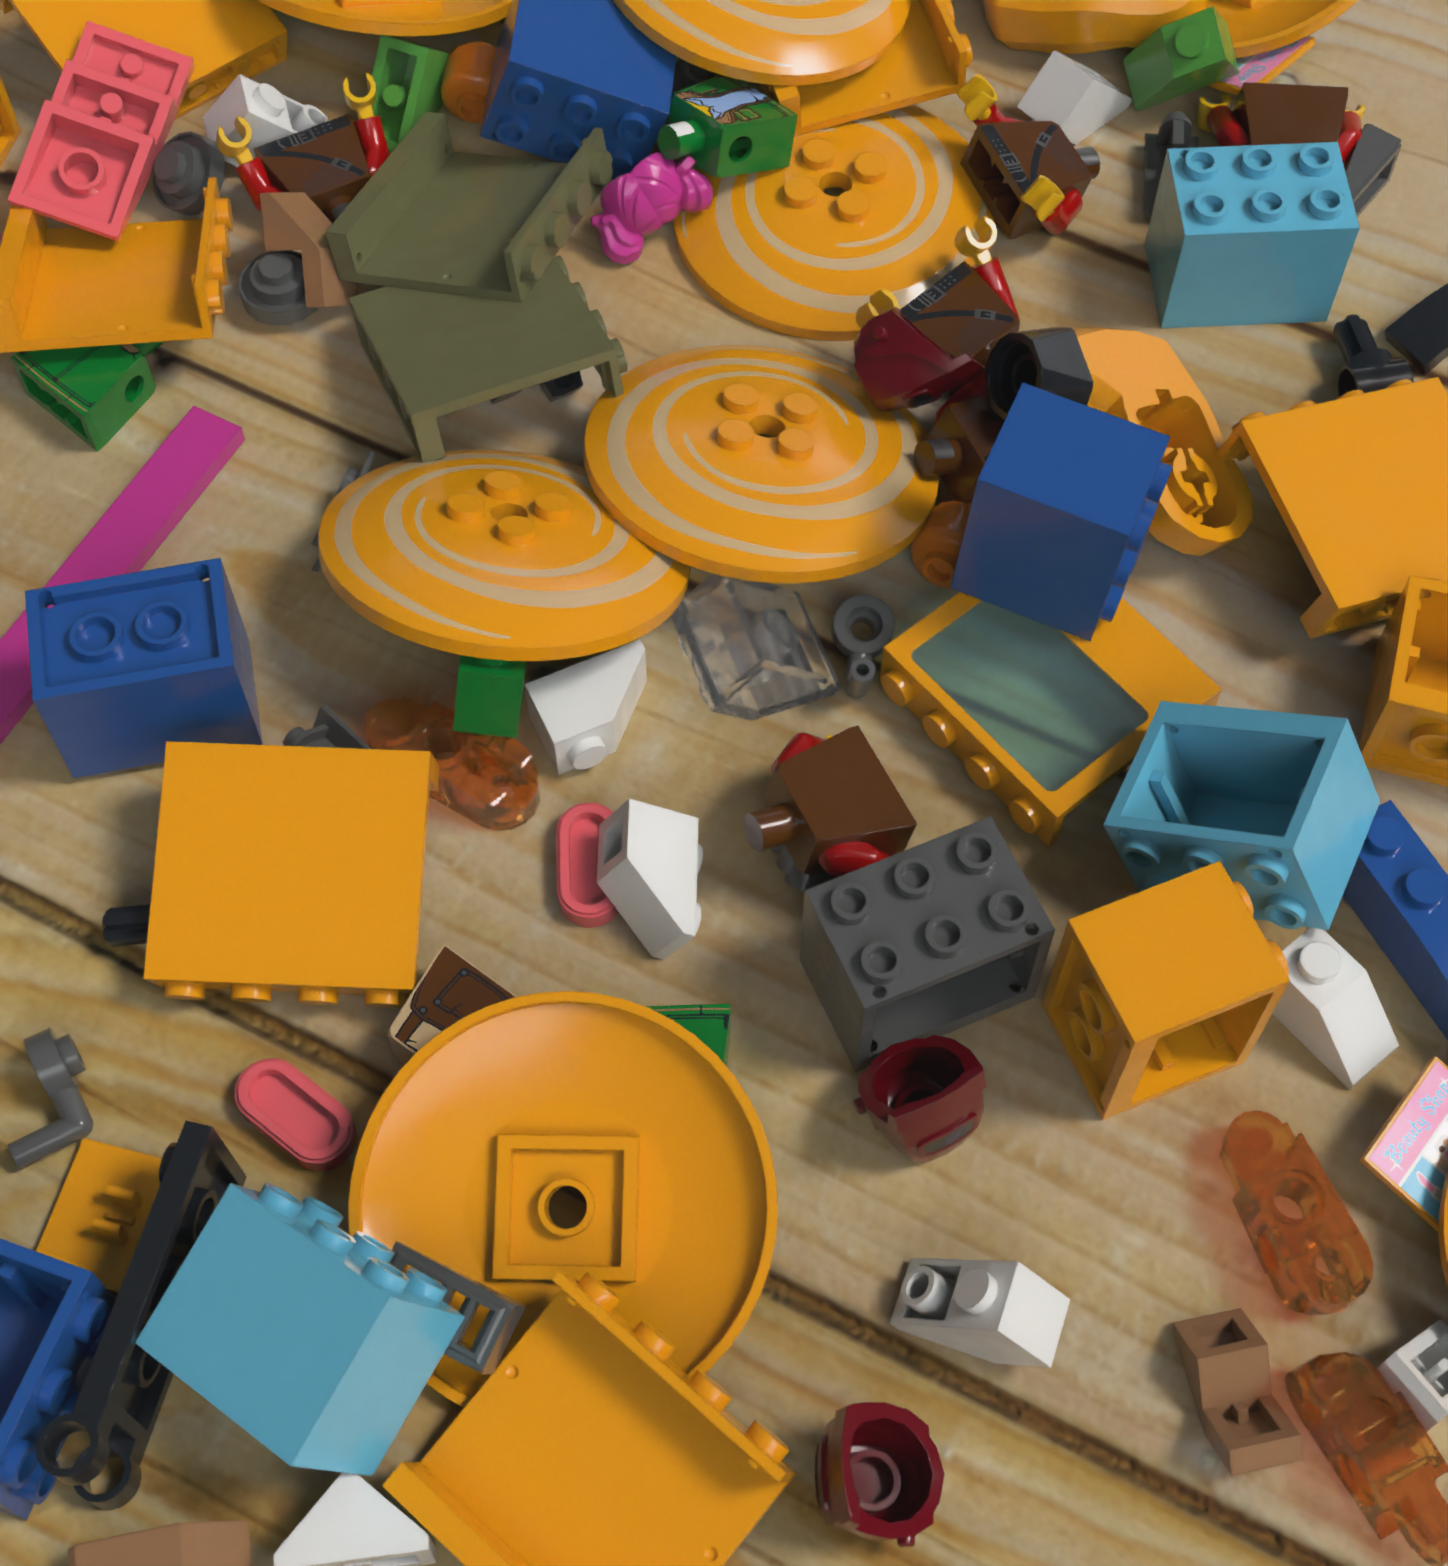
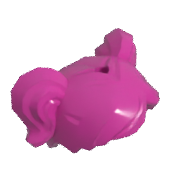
M655 152L641 160L630 173L613 179L602 189L600 201L603 213L590 217V226H594L599 230L603 253L613 262L628 264L637 260L643 252L644 236L653 234L662 228L663 225L673 221L682 210L694 213L709 209L713 198L712 185L706 176L692 168L696 161L691 156H686L677 164L674 160L665 158L661 152Z

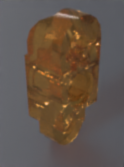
M402 697L401 700L385 699L374 704L367 711L363 719V731L367 744L372 749L431 751L435 759L444 752L457 753L449 759H436L440 765L438 791H430V798L478 825L495 831L515 829L524 825L536 813L540 803L537 769L533 764L534 760L530 751L519 741L509 737L453 731L455 710L435 701L428 708L405 697ZM509 786L514 792L513 799L503 790L499 789V787Z
M1258 1110L1243 1112L1234 1118L1226 1131L1219 1156L1236 1192L1232 1201L1265 1274H1268L1277 1296L1289 1309L1304 1313L1305 1315H1326L1343 1312L1358 1301L1372 1281L1374 1262L1369 1246L1303 1133H1299L1295 1137L1287 1122L1282 1123L1268 1112ZM1273 1197H1287L1296 1202L1301 1209L1303 1218L1294 1219L1282 1214L1275 1206ZM1322 1256L1331 1276L1324 1274L1316 1268V1257Z
M1347 1352L1316 1355L1287 1372L1285 1376L1286 1390L1295 1411L1379 1539L1382 1540L1399 1529L1410 1547L1414 1548L1426 1563L1431 1566H1444L1447 1564L1448 1504L1437 1489L1436 1480L1448 1472V1464L1401 1391L1393 1394L1379 1370L1366 1358Z

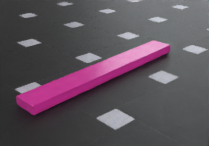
M193 406L43 588L139 572L245 441L242 427ZM26 609L0 639V744L34 703L32 700Z

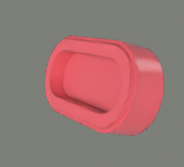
M581 803L569 808L559 819L556 828L557 895L559 906L563 915L570 922L588 928L602 926L610 922L619 913L597 884L599 825L613 813L609 808L598 803Z
M276 1058L259 1060L247 1067L238 1078L235 1086V1100L244 1119L299 1165L312 1171H328L340 1166L350 1157L357 1140L356 1128L350 1113L341 1103L292 1064Z

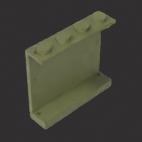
M425 112L326 231L339 280L522 303L535 283L542 278L545 269L560 248L565 246L568 237L582 217L587 215L590 206L604 186L611 180L613 159L611 154L606 151L603 129L595 127L590 135L581 141V147L570 162L561 163L454 152L445 114Z
M560 255L552 259L545 269L542 278L535 283L522 303L388 286L348 298L361 346L423 463L446 457L436 417L592 366L595 367L600 375L605 391L610 390L615 397L624 394L620 374L627 372L628 367L621 343L617 338L611 340L608 338L600 312L597 309L589 310L582 286L579 282H570L566 265Z

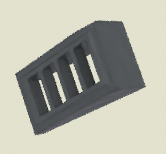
M1372 124L1364 125L1361 132L1362 136L1352 151L1345 168L1357 217L1389 182L1402 146L1400 144L1401 139Z
M396 1241L392 1248L395 1254L389 1262L401 1272H404L406 1266L409 1265L441 1282L448 1290L442 1299L448 1305L456 1291L466 1296L459 1310L465 1318L444 1354L481 1374H493L526 1306ZM479 1304L489 1308L490 1311L471 1346L462 1341Z

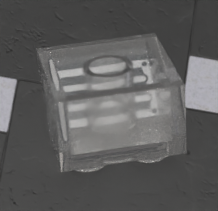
M711 573L682 600L671 615L679 635V646L689 658L700 685V696L711 712L753 721L833 696L842 689L797 591L771 583L745 581Z

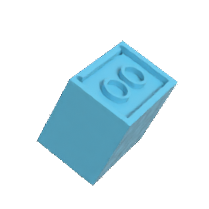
M1338 142L1167 149L1145 240V249L1161 328L1327 321L1360 229Z
M1161 701L1103 826L1139 892L1221 861L1232 882H1240L1248 892L1253 905L1254 919L1270 921L1277 926L1287 929H1298L1303 926L1329 930L1380 804V799L1348 718Z
M230 1183L136 1340V1344L288 1465L373 1476L465 1316L442 1300L448 1290L438 1281L413 1268H408L406 1274L390 1264L389 1262L395 1253L388 1246L365 1233L356 1231L352 1237L338 1226L343 1216L327 1204L310 1196H305L301 1202L285 1190L269 1183H265L260 1192Z

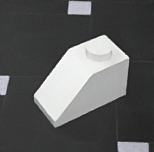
M1054 50L1017 107L1032 118L1031 121H1052L1058 124L1069 141L1077 145L1125 111L1132 103L1133 98L1096 71Z
M640 639L525 684L529 717L558 775L574 768L580 770L591 768L600 763L607 755L616 752L647 682L645 647Z
M1309 928L1282 950L1288 964L1290 982L1272 1014L1351 1090L1398 1048L1399 1044L1366 969L1325 930Z

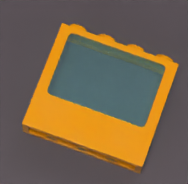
M959 592L884 646L880 671V682L887 696L898 706L905 705L922 721L923 728L929 738L941 748L948 747L965 764L966 771L973 782L983 790H991L1008 806L1009 813L1014 822L1023 831L1029 834L1035 833L1048 847L1058 840L1064 817L1132 764L1161 701L1216 706L1222 690L1123 598L1120 600L1112 622L1099 619L1091 641H1087Z

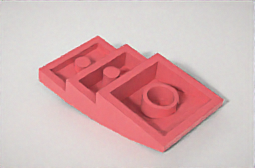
M87 21L73 60L66 59L51 101L45 99L8 196V203L18 207L33 209L34 213L119 241L154 169L155 159L162 150L194 70L193 58Z

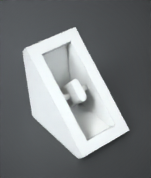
M1441 1319L1394 1352L1358 1386L1360 1391L1408 1446L1448 1415V1326Z
M341 1473L274 1553V1566H420L438 1563L437 1548L430 1536L358 1474Z

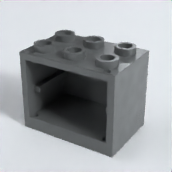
M990 816L804 890L799 960L855 1072L869 1067L871 1062L892 1044L914 1038L926 1039L932 1035L943 1036L1034 998L1055 929L993 818ZM1014 985L1017 992L1012 991L1009 986ZM871 1045L875 1046L874 1052H870Z

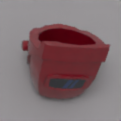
M897 306L869 320L854 340V367L866 395L879 411L920 407L939 400L943 394L962 384L967 385L985 375V366L982 363H979L966 353L956 358L951 357L914 326Z
M932 1035L926 1039L914 1038L892 1044L871 1062L868 1070L859 1074L858 1091L860 1097L853 1101V1105L860 1115L868 1112L876 1130L880 1129L890 1143L916 1164L932 1161L948 1154L963 1144L979 1126L984 1111L983 1090L987 1087L983 1066L970 1049L952 1038Z
M886 1402L854 1403L837 1410L835 1418L826 1425L824 1433L818 1438L815 1455V1489L820 1515L824 1516L826 1524L849 1533H855L862 1538L871 1541L897 1539L899 1547H913L915 1545V1536L934 1524V1511L940 1502L945 1476L937 1446L930 1438L929 1426L910 1410Z

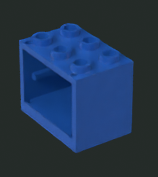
M513 0L496 46L480 137L557 162L569 163L581 147V141L587 138L595 127L602 128L606 151L611 154L613 159V173L611 177L613 180L623 174L630 173L641 160L650 155L658 138L659 130L664 126L669 115L677 56L668 52L638 30L623 15L613 0Z
M1022 382L977 480L950 588L1091 641L1099 619L1112 622L1128 578L1134 569L1144 544V539L1158 507L1157 503H1159L1173 466L1161 462L1170 436Z
M221 558L25 591L32 700L73 778L163 763L166 741L263 745L250 641ZM206 578H210L208 581H205V582L202 581V580H204V579H206Z
M1 1238L0 1511L26 1521L34 1504L39 1505L48 1497L56 1481L55 1477L41 1467L37 1459L36 1446L38 1438L45 1426L53 1419L72 1413L78 1398L76 1381L79 1369L85 1357L92 1351L96 1352L116 1299L93 1272ZM66 1438L61 1442V1444L58 1447L56 1459L63 1447Z

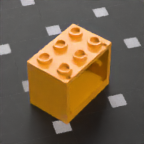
M1410 575L1377 643L1359 749L1368 768L1448 787V582L1438 578H1423Z
M1221 861L1073 917L1067 921L1041 1005L1101 1120L1246 1062L1290 982L1288 964L1282 950L1273 940H1266L1253 918L1254 910L1248 892L1240 882H1232Z

